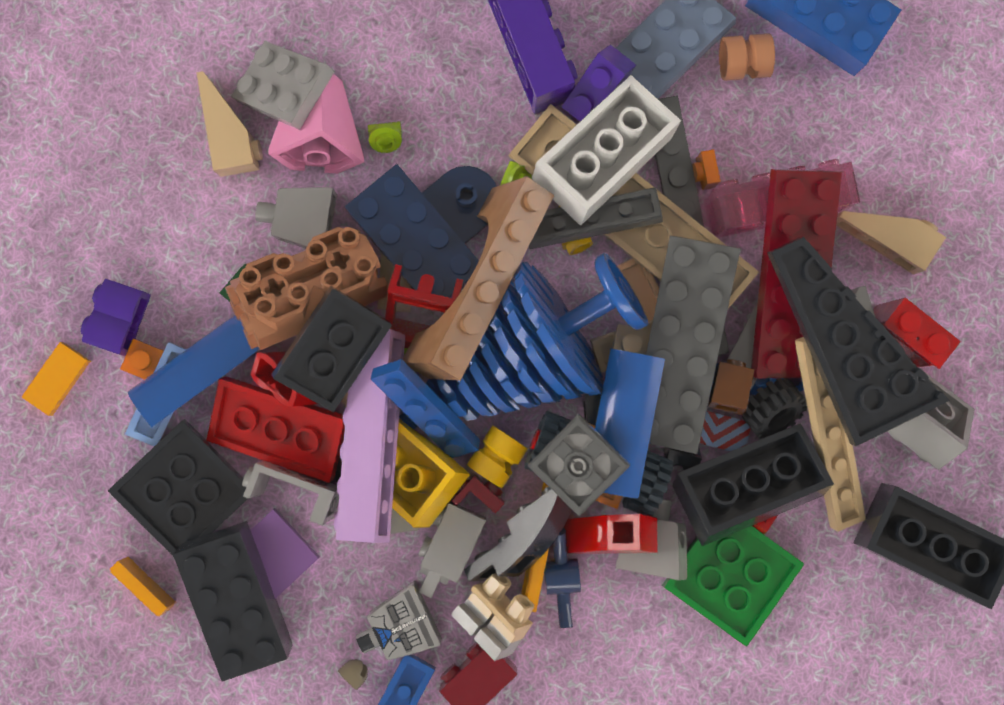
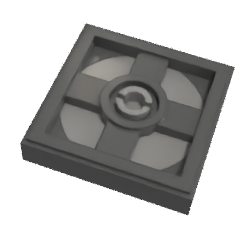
M578 413L527 466L580 516L630 467V463Z

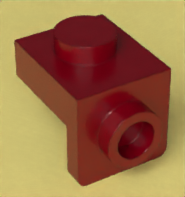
M475 474L470 480L466 479L451 501L457 506L471 491L495 514L505 504L504 500L500 497L504 492L489 480L484 483Z

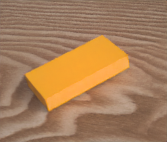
M59 342L21 397L46 415L53 416L91 361L66 343Z
M126 557L118 560L109 569L156 616L160 617L176 603L131 558Z

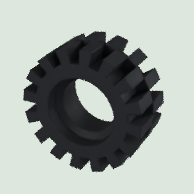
M778 378L775 383L772 381L766 383L764 389L762 387L758 388L756 395H750V402H748L747 409L741 417L755 435L762 439L785 430L789 426H794L796 424L795 420L801 419L804 416L802 412L807 411L806 398L788 378L783 380Z

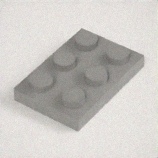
M264 41L261 48L256 51L254 59L244 76L238 81L231 97L242 105L300 130L335 71L325 63Z

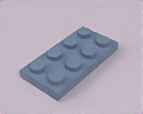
M665 0L616 49L636 64L630 75L659 99L736 24V17L716 0Z

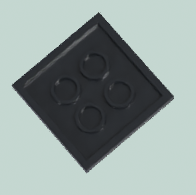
M186 419L173 428L108 490L172 556L182 543L213 533L248 499L243 497L246 487L242 486L244 478Z

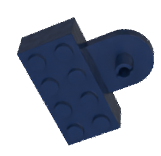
M395 164L344 207L395 268V264L402 265L401 276L412 289L417 290L421 276L429 274L435 279L432 294L452 298L457 278L463 279V289L479 262L465 244L488 226V223L477 217L489 192L492 188L497 187V185L485 171L472 166H460L446 172L421 193L399 165Z

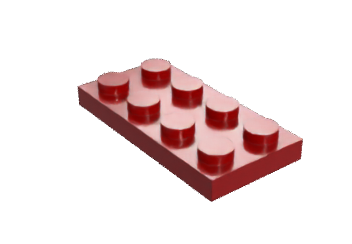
M224 376L219 378L206 441L330 483L335 478L340 458V448L344 441L345 425L343 423V414L315 405L288 407L281 404L270 390Z

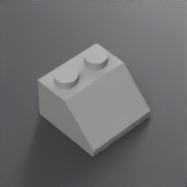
M928 375V380L938 391L943 392L950 401L887 432L893 439L902 442L914 451L921 460L930 463L939 470L968 449L975 409Z

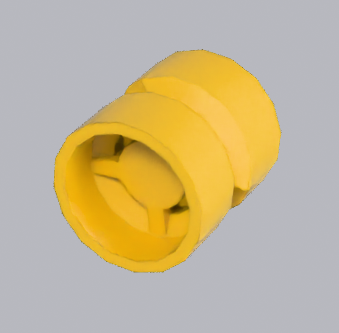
M492 425L482 440L484 448L474 452L467 466L493 484L503 488L513 473L511 470L512 464H519L528 448Z

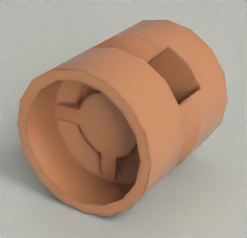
M770 33L752 34L748 40H745L741 35L722 37L719 44V64L722 80H742L746 74L752 79L771 77L775 65V46L772 35Z

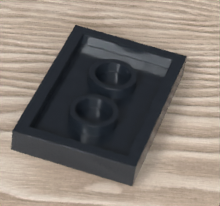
M330 286L273 371L272 377L334 412L392 324L340 290Z

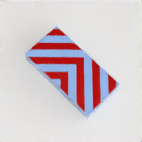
M706 411L699 444L731 452L747 445L750 427L744 420Z

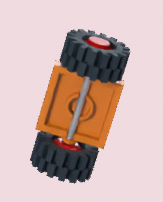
M548 410L545 412L530 444L524 464L525 469L532 471L527 465L571 421L570 419ZM647 451L639 498L624 497L622 500L623 496L602 493L595 501L618 509L622 500L623 508L653 517L654 512L656 513L659 509V504H662L664 493L668 490L667 485L672 477L670 474L673 471V461Z

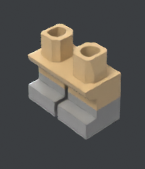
M497 573L492 574L484 583L473 585L471 588L472 593L465 603L458 605L451 614L470 636L476 635L474 640L494 661L514 653L533 624L528 618L534 608V604L522 594L516 595L511 601L505 595L512 585L511 581L507 577H498Z

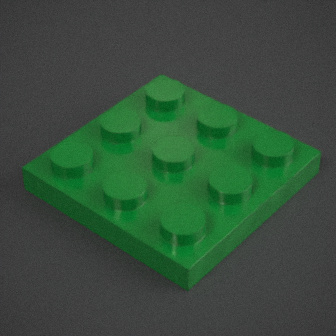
M750 526L705 546H701L696 536L687 549V580L667 578L662 586L747 647L800 572L804 563L753 526Z

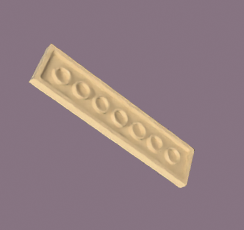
M550 104L508 156L517 164L525 165L524 169L533 176L536 162L577 124ZM635 173L612 196L654 187L639 174ZM657 190L663 217L662 223L604 234V236L661 281L670 236L721 245L725 244ZM740 256L728 309L759 273L758 270Z

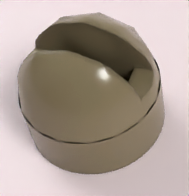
M358 659L348 661L338 670L340 675L355 690H358L368 677L367 666Z

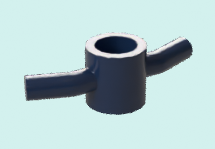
M563 528L553 542L554 560L546 561L544 571L547 595L557 594L559 628H572L570 593L581 592L578 559L567 558L566 530Z

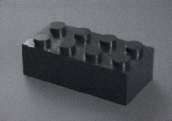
M800 423L677 473L672 487L701 546H705L822 497L834 485V482Z
M881 483L866 514V520L863 521L853 543L976 604L992 610L1004 584V539L897 486Z
M245 521L182 543L174 552L173 557L221 681L223 682L287 660L293 644L278 602L274 597L248 522Z

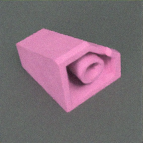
M335 74L332 75L300 130L281 121L278 122L269 146L270 156L290 170L305 171V166L324 167V173L335 174L364 163L363 151L341 79Z

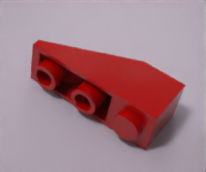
M643 514L591 516L568 519L563 527L566 530L567 554L658 553L656 517Z

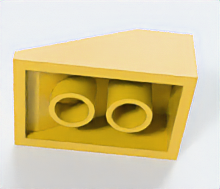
M399 419L392 508L413 528H429L470 474L443 450Z

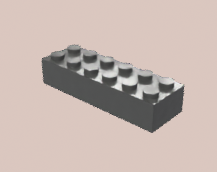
M670 236L646 352V355L665 359L649 444L694 454L698 452L741 248L678 236Z

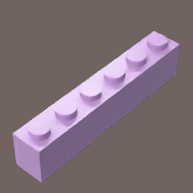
M389 329L348 390L347 407L343 412V423L345 425L344 442L340 448L342 469L341 477L337 483L339 505L334 519L336 540L390 543L400 408L370 378L373 368L403 359L405 335Z

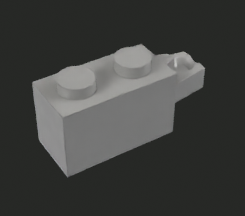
M451 501L448 507L442 510L432 523L438 526L433 539L426 536L418 555L424 557L419 572L426 575L419 593L432 598L439 582L446 585L449 580L458 583L485 525L486 517L459 504L456 506Z

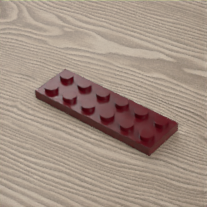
M771 169L751 369H755L753 375L755 378H802L795 340L804 336L767 252L799 237H804L832 268L842 172Z

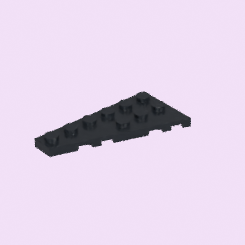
M799 237L767 252L851 445L858 446L950 401L943 392L938 391L928 380V375L905 354L903 347L878 319L860 304L853 291L848 286L843 285L832 272V268L804 237Z

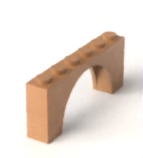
M527 176L491 189L477 217L488 223L489 227L486 244L480 260L467 284L448 310L430 327L415 334L403 357V361L411 369L428 379L461 381L554 197L552 193Z

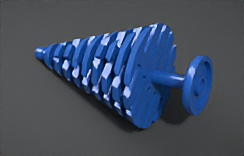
M606 253L599 255L594 262L596 273L604 290L571 311L567 309L557 291L543 274L533 265L530 266L528 262H522L514 274L515 279L511 280L461 381L429 379L426 384L458 417L463 416L466 421L478 419L480 414L488 417L498 415L500 410L505 413L520 410L521 405L529 409L539 407L538 405H541V402L547 404L561 402L560 400L563 396L566 400L583 397L581 394L588 393L589 396L601 394L604 385L602 372L594 360L595 356L590 345L579 330L615 308L627 324L636 330L649 325L648 318L629 282ZM405 413L399 415V419L411 428H418Z

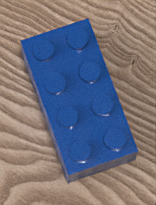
M748 0L745 5L751 11L853 76L867 65L902 9L888 0Z

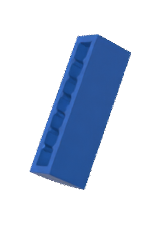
M235 315L128 391L133 404L151 428L259 350V347L251 349L244 335L242 323L240 320H237Z
M610 348L595 430L630 463V467L603 493L639 498L664 368V358Z

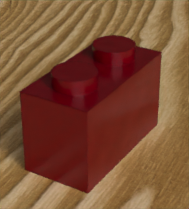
M475 642L465 653L468 658L459 667L454 663L442 674L440 678L443 682L440 684L439 692L451 705H486L518 675L517 667L508 657L494 661Z

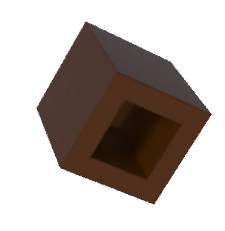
M727 359L725 363L719 362L715 369L708 407L742 415L747 409L755 369L747 368L745 362L734 359Z

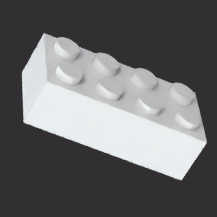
M630 75L536 162L532 180L554 195L553 200L579 225H582L672 139L681 120Z

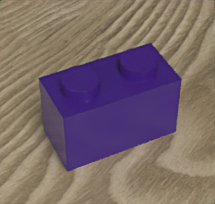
M610 44L596 55L562 105V108L577 120L582 121L629 77L636 64Z

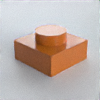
M715 150L701 151L696 157V162L692 164L695 182H700L702 190L712 189L721 182Z
M133 339L120 370L146 379L154 373L164 350L138 339Z

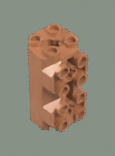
M337 227L312 237L306 250L295 255L272 253L247 263L239 277L231 280V285L225 287L230 299L231 308L237 320H240L242 323L243 332L251 349L259 347L260 350L298 335L330 286L335 287L364 306L387 297L385 277H377V269L381 268L375 251L366 235L361 234L358 229L350 227Z

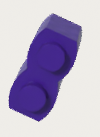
M105 278L103 283L99 284L94 290L92 297L94 309L91 315L87 316L82 322V342L126 356L132 340L136 339L139 325L144 317L151 294Z

